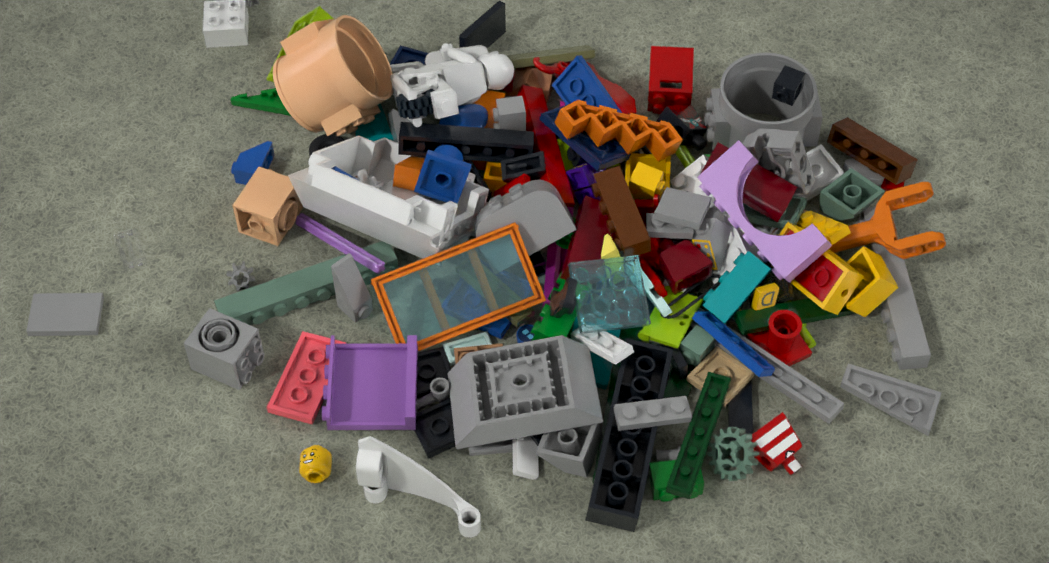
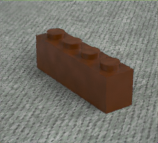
M848 117L832 124L827 143L895 185L911 178L918 160Z
M620 166L593 174L594 184H591L592 191L595 197L599 196L600 211L602 215H607V228L609 233H614L616 237L614 243L618 251L622 252L625 260L651 252L649 234Z

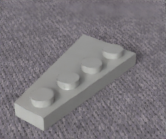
M849 363L840 386L842 389L929 436L942 394L941 392Z

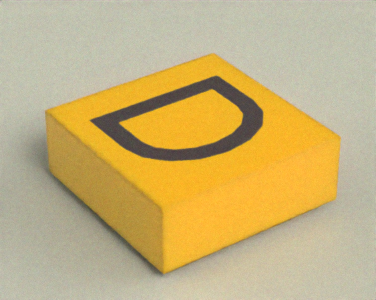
M771 283L755 288L751 304L752 308L757 311L775 306L779 286L776 283Z

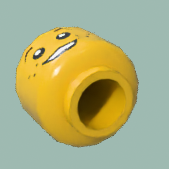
M312 445L301 452L299 473L310 483H320L330 476L332 467L330 451L320 445Z

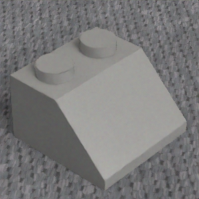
M600 424L543 433L536 454L564 473L588 477L603 438Z

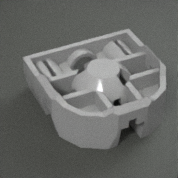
M758 128L755 132L746 136L743 145L758 160V165L797 186L794 194L807 195L815 179L799 131ZM764 135H767L766 137L767 139H769L767 145L764 140Z

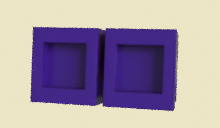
M587 162L566 171L573 190L579 189L574 192L579 205H581L585 196L600 201L599 196H594L591 184H594L593 174L604 171L606 168L597 171Z

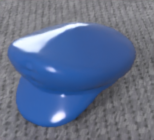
M478 104L458 106L459 114L440 118L439 125L484 128L488 122V112L486 108Z

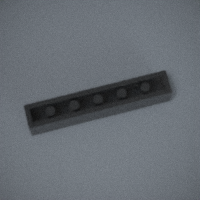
M401 122L398 155L426 157L428 150L434 151L439 146L451 145L460 150L463 160L501 162L502 160L533 153L534 132L422 123L420 127H415L411 122Z

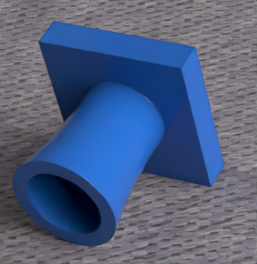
M451 145L439 146L434 151L428 150L414 192L446 203L452 201L458 204L472 164L463 162L460 150Z

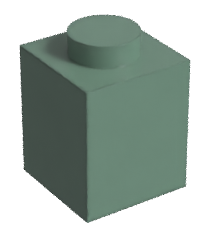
M696 325L680 343V352L686 363L697 367L714 350L716 339L706 330Z

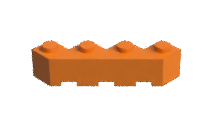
M576 100L561 108L554 122L567 140L585 130L597 147L616 138L629 155L646 145L658 162L676 153L683 140L670 122L662 120L656 122L648 120L646 116L634 113L628 115L617 112V109L602 105L595 107L587 105V102L582 100Z

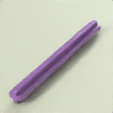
M300 213L299 216L297 215L295 223L299 227L345 255L350 253L355 261L373 272L380 274L381 271L385 270L384 261L306 214Z

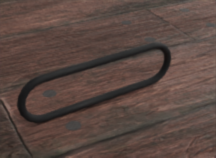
M711 274L710 277L691 286L667 305L671 307L705 280L714 277L720 278L721 276ZM717 282L711 288L714 290L721 283ZM709 288L707 291H705L703 294H701L699 297H697L695 300H693L691 303H689L676 314L667 315L666 317H664L661 313L660 315L666 319L675 318L681 315L683 312H685L687 309H689L691 306H693L695 303L701 300L711 288Z

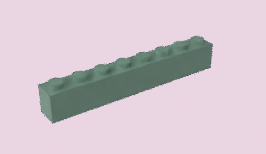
M383 241L362 248L385 262V270L381 271L380 274L355 261L365 285L371 284L372 278L399 268L398 259L391 245ZM346 255L332 258L214 300L216 311L248 325L261 324L275 316H283L297 308H305L316 301L327 300L331 296L336 295L331 266Z

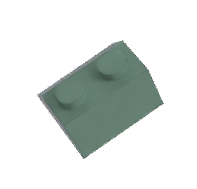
M850 168L820 191L819 210L836 221L851 219L883 196L885 191Z

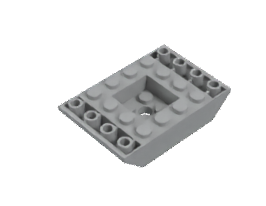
M563 335L469 352L448 372L456 449L603 423L590 350L588 346ZM518 381H526L523 385H515Z

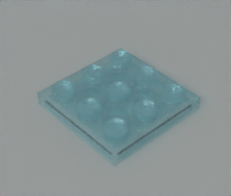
M639 255L569 263L570 277L578 282L575 293V308L580 334L644 327L651 324Z

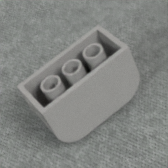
M532 180L523 185L519 183L511 187L506 195L493 197L489 200V204L479 211L475 220L476 237L516 222L529 256L577 230L574 219L559 192L551 183L544 180ZM511 235L479 247L495 275L520 261Z

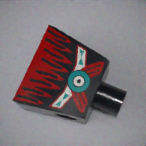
M692 105L666 106L656 122L661 120L670 122L683 139L680 146L693 145L697 151H700L707 145V141L703 136L707 132L708 127L705 126L704 121Z

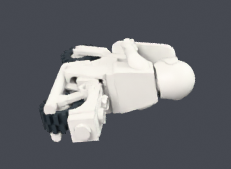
M445 43L440 51H433L427 54L425 59L426 65L419 61L390 65L393 73L390 76L393 89L392 95H394L399 115L405 119L407 118L415 127L422 125V118L428 116L427 114H434L436 119L459 114V105L473 104L482 94L486 93L487 89L501 90L511 82L514 74L513 63L506 55L499 54L498 51L489 53L487 48L482 45L453 48L451 44Z

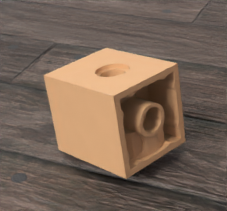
M262 167L257 168L233 204L239 233L279 246L288 230L293 227L297 215L303 209V205L289 177Z

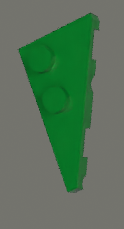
M276 88L262 90L260 95L247 97V93L232 96L230 99L233 106L291 116L283 105Z

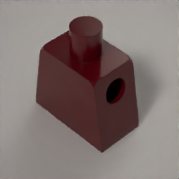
M666 238L660 243L659 247L662 249V252L659 255V267L674 295L711 276L713 262L689 240H684L675 245L671 238Z

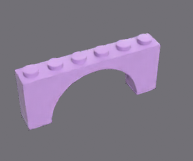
M738 140L697 177L702 183L699 187L707 196L713 195L716 199L713 202L722 213L726 210L730 215L728 221L736 229L740 227L744 231L742 237L750 246L753 244L759 249L757 252L758 256L765 263L769 261L774 266L771 271L779 280L784 278L790 283L827 251L832 244L813 223L800 232L785 236L766 234L753 227L745 214L742 197L745 181L751 170L758 163V160Z

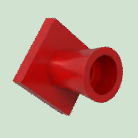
M790 310L774 312L769 318L768 331L747 334L746 337L788 366L794 365L812 355V351L799 334L802 330V321L796 313Z

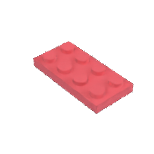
M302 331L267 405L268 413L313 425L324 401L323 386L328 385V379L324 377L325 365H329V359H326V345H330L331 338ZM335 340V344H347L346 342Z

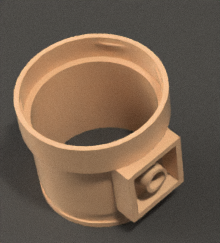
M342 15L335 20L312 22L280 42L286 55L278 58L273 66V80L277 93L295 121L311 132L318 133L325 130L327 136L336 134L337 137L345 133H352L358 129L357 126L365 125L375 120L374 115L381 112L378 104L389 99L393 94L390 79L393 73L385 52L370 30L352 16Z

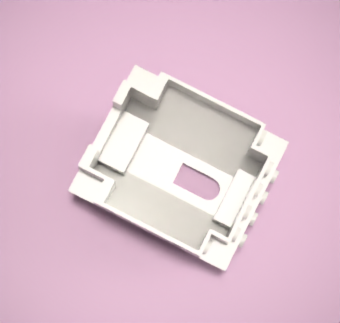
M356 136L315 151L309 158L308 168L288 175L304 208L422 259L466 242L470 236L475 237L476 217L479 211L489 204L486 202L489 189L474 183L476 175L470 172L457 204L452 201L446 203L434 198L427 200L418 195L404 200L331 169L336 166L352 176L358 170L365 168L369 177L374 175L376 182L384 181V184L394 179L395 164L405 160L410 155H398L399 143L385 137L377 141H371L362 136ZM444 261L439 262L436 265L442 267Z

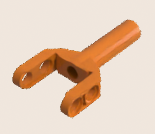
M919 182L886 191L876 204L872 218L868 221L848 226L851 233L833 244L829 249L836 253L875 242L885 247L889 253L901 259H907L944 248L946 241L944 234L940 232L929 231L898 240L891 212L926 202L934 194L932 184L929 182Z

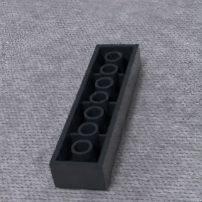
M626 338L625 342L632 345L634 353L620 362L585 521L635 532L657 426L619 431L613 409L615 404L663 399L673 349Z

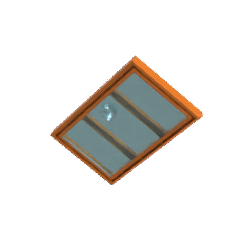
M516 222L371 279V284L375 289L396 344H407V335H417L418 351H421L546 301Z

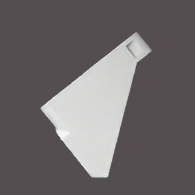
M371 436L358 441L357 479L359 486H363L365 497L369 502H382L387 496L388 489L415 494L452 508L458 516L459 531L463 536L474 537L480 533L481 519L479 510L464 501L430 471L396 449ZM468 520L474 521L472 524H466L465 522Z

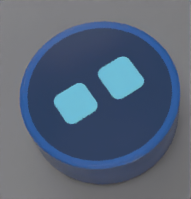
M523 325L517 330L518 343L532 340L534 334L530 332L533 325Z

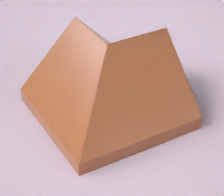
M535 66L516 68L513 91H507L506 94L516 97L522 84L526 86L542 88L545 101L548 103L553 89L552 84L557 77L543 73Z

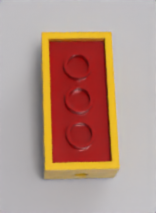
M787 222L778 236L791 235L804 229ZM828 249L790 283L819 307L838 315L864 276ZM768 261L767 264L774 268V266Z

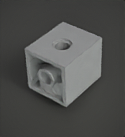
M210 308L184 342L192 370L238 390L241 389L244 383L247 384L250 381L253 370L256 366L262 364L265 357L258 328Z

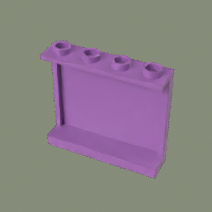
M331 335L330 345H326V359H329V365H325L324 377L328 379V385L323 386V399L327 400V406H322V421L327 422V429L416 430L417 335H407V344H335V336Z

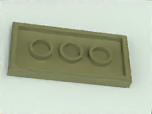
M589 45L506 56L512 61L514 68L535 66L533 64L535 57H540L539 62L544 65L559 63V61H573L577 55H582L584 59H591L595 57V50Z

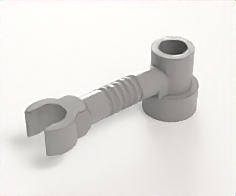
M445 378L434 379L430 384L431 393L416 400V410L435 401L441 403L449 399V382Z

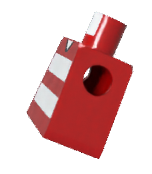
M783 412L752 434L753 436L750 441L757 442L758 445L754 447V451L759 452V455L754 456V458L767 470L773 471L779 465H782L791 476L802 467L793 456L802 448V443Z

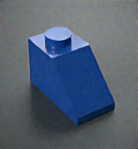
M266 141L239 154L237 161L233 162L231 168L235 183L247 185L258 167L269 169L274 157L271 141Z

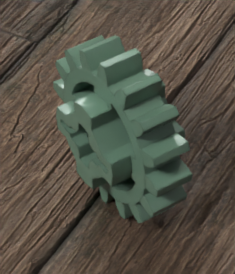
M728 427V429H720V434L713 435L715 443L709 444L712 452H708L707 455L712 456L713 459L709 462V466H716L714 474H721V479L738 481V479H746V474L754 472L751 466L758 465V462L754 460V456H758L759 452L754 451V447L758 445L757 442L750 441L753 436L752 434H745L744 428ZM734 437L736 441H730L729 439ZM730 467H736L737 469H736V470H731V469H729V468H730Z

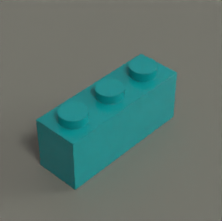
M750 251L746 254L742 252L733 262L736 265L731 272L725 271L719 278L718 282L721 284L714 291L711 288L703 298L706 301L703 306L725 324H727L735 312L738 311L754 292L755 288L759 286L771 271L766 264Z

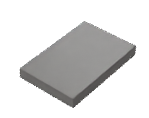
M103 293L33 294L26 330L28 336L98 335L104 301Z

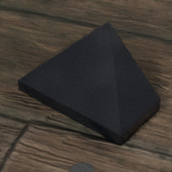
M544 151L502 160L503 182L509 183L524 173L530 176V181L539 180L546 173Z

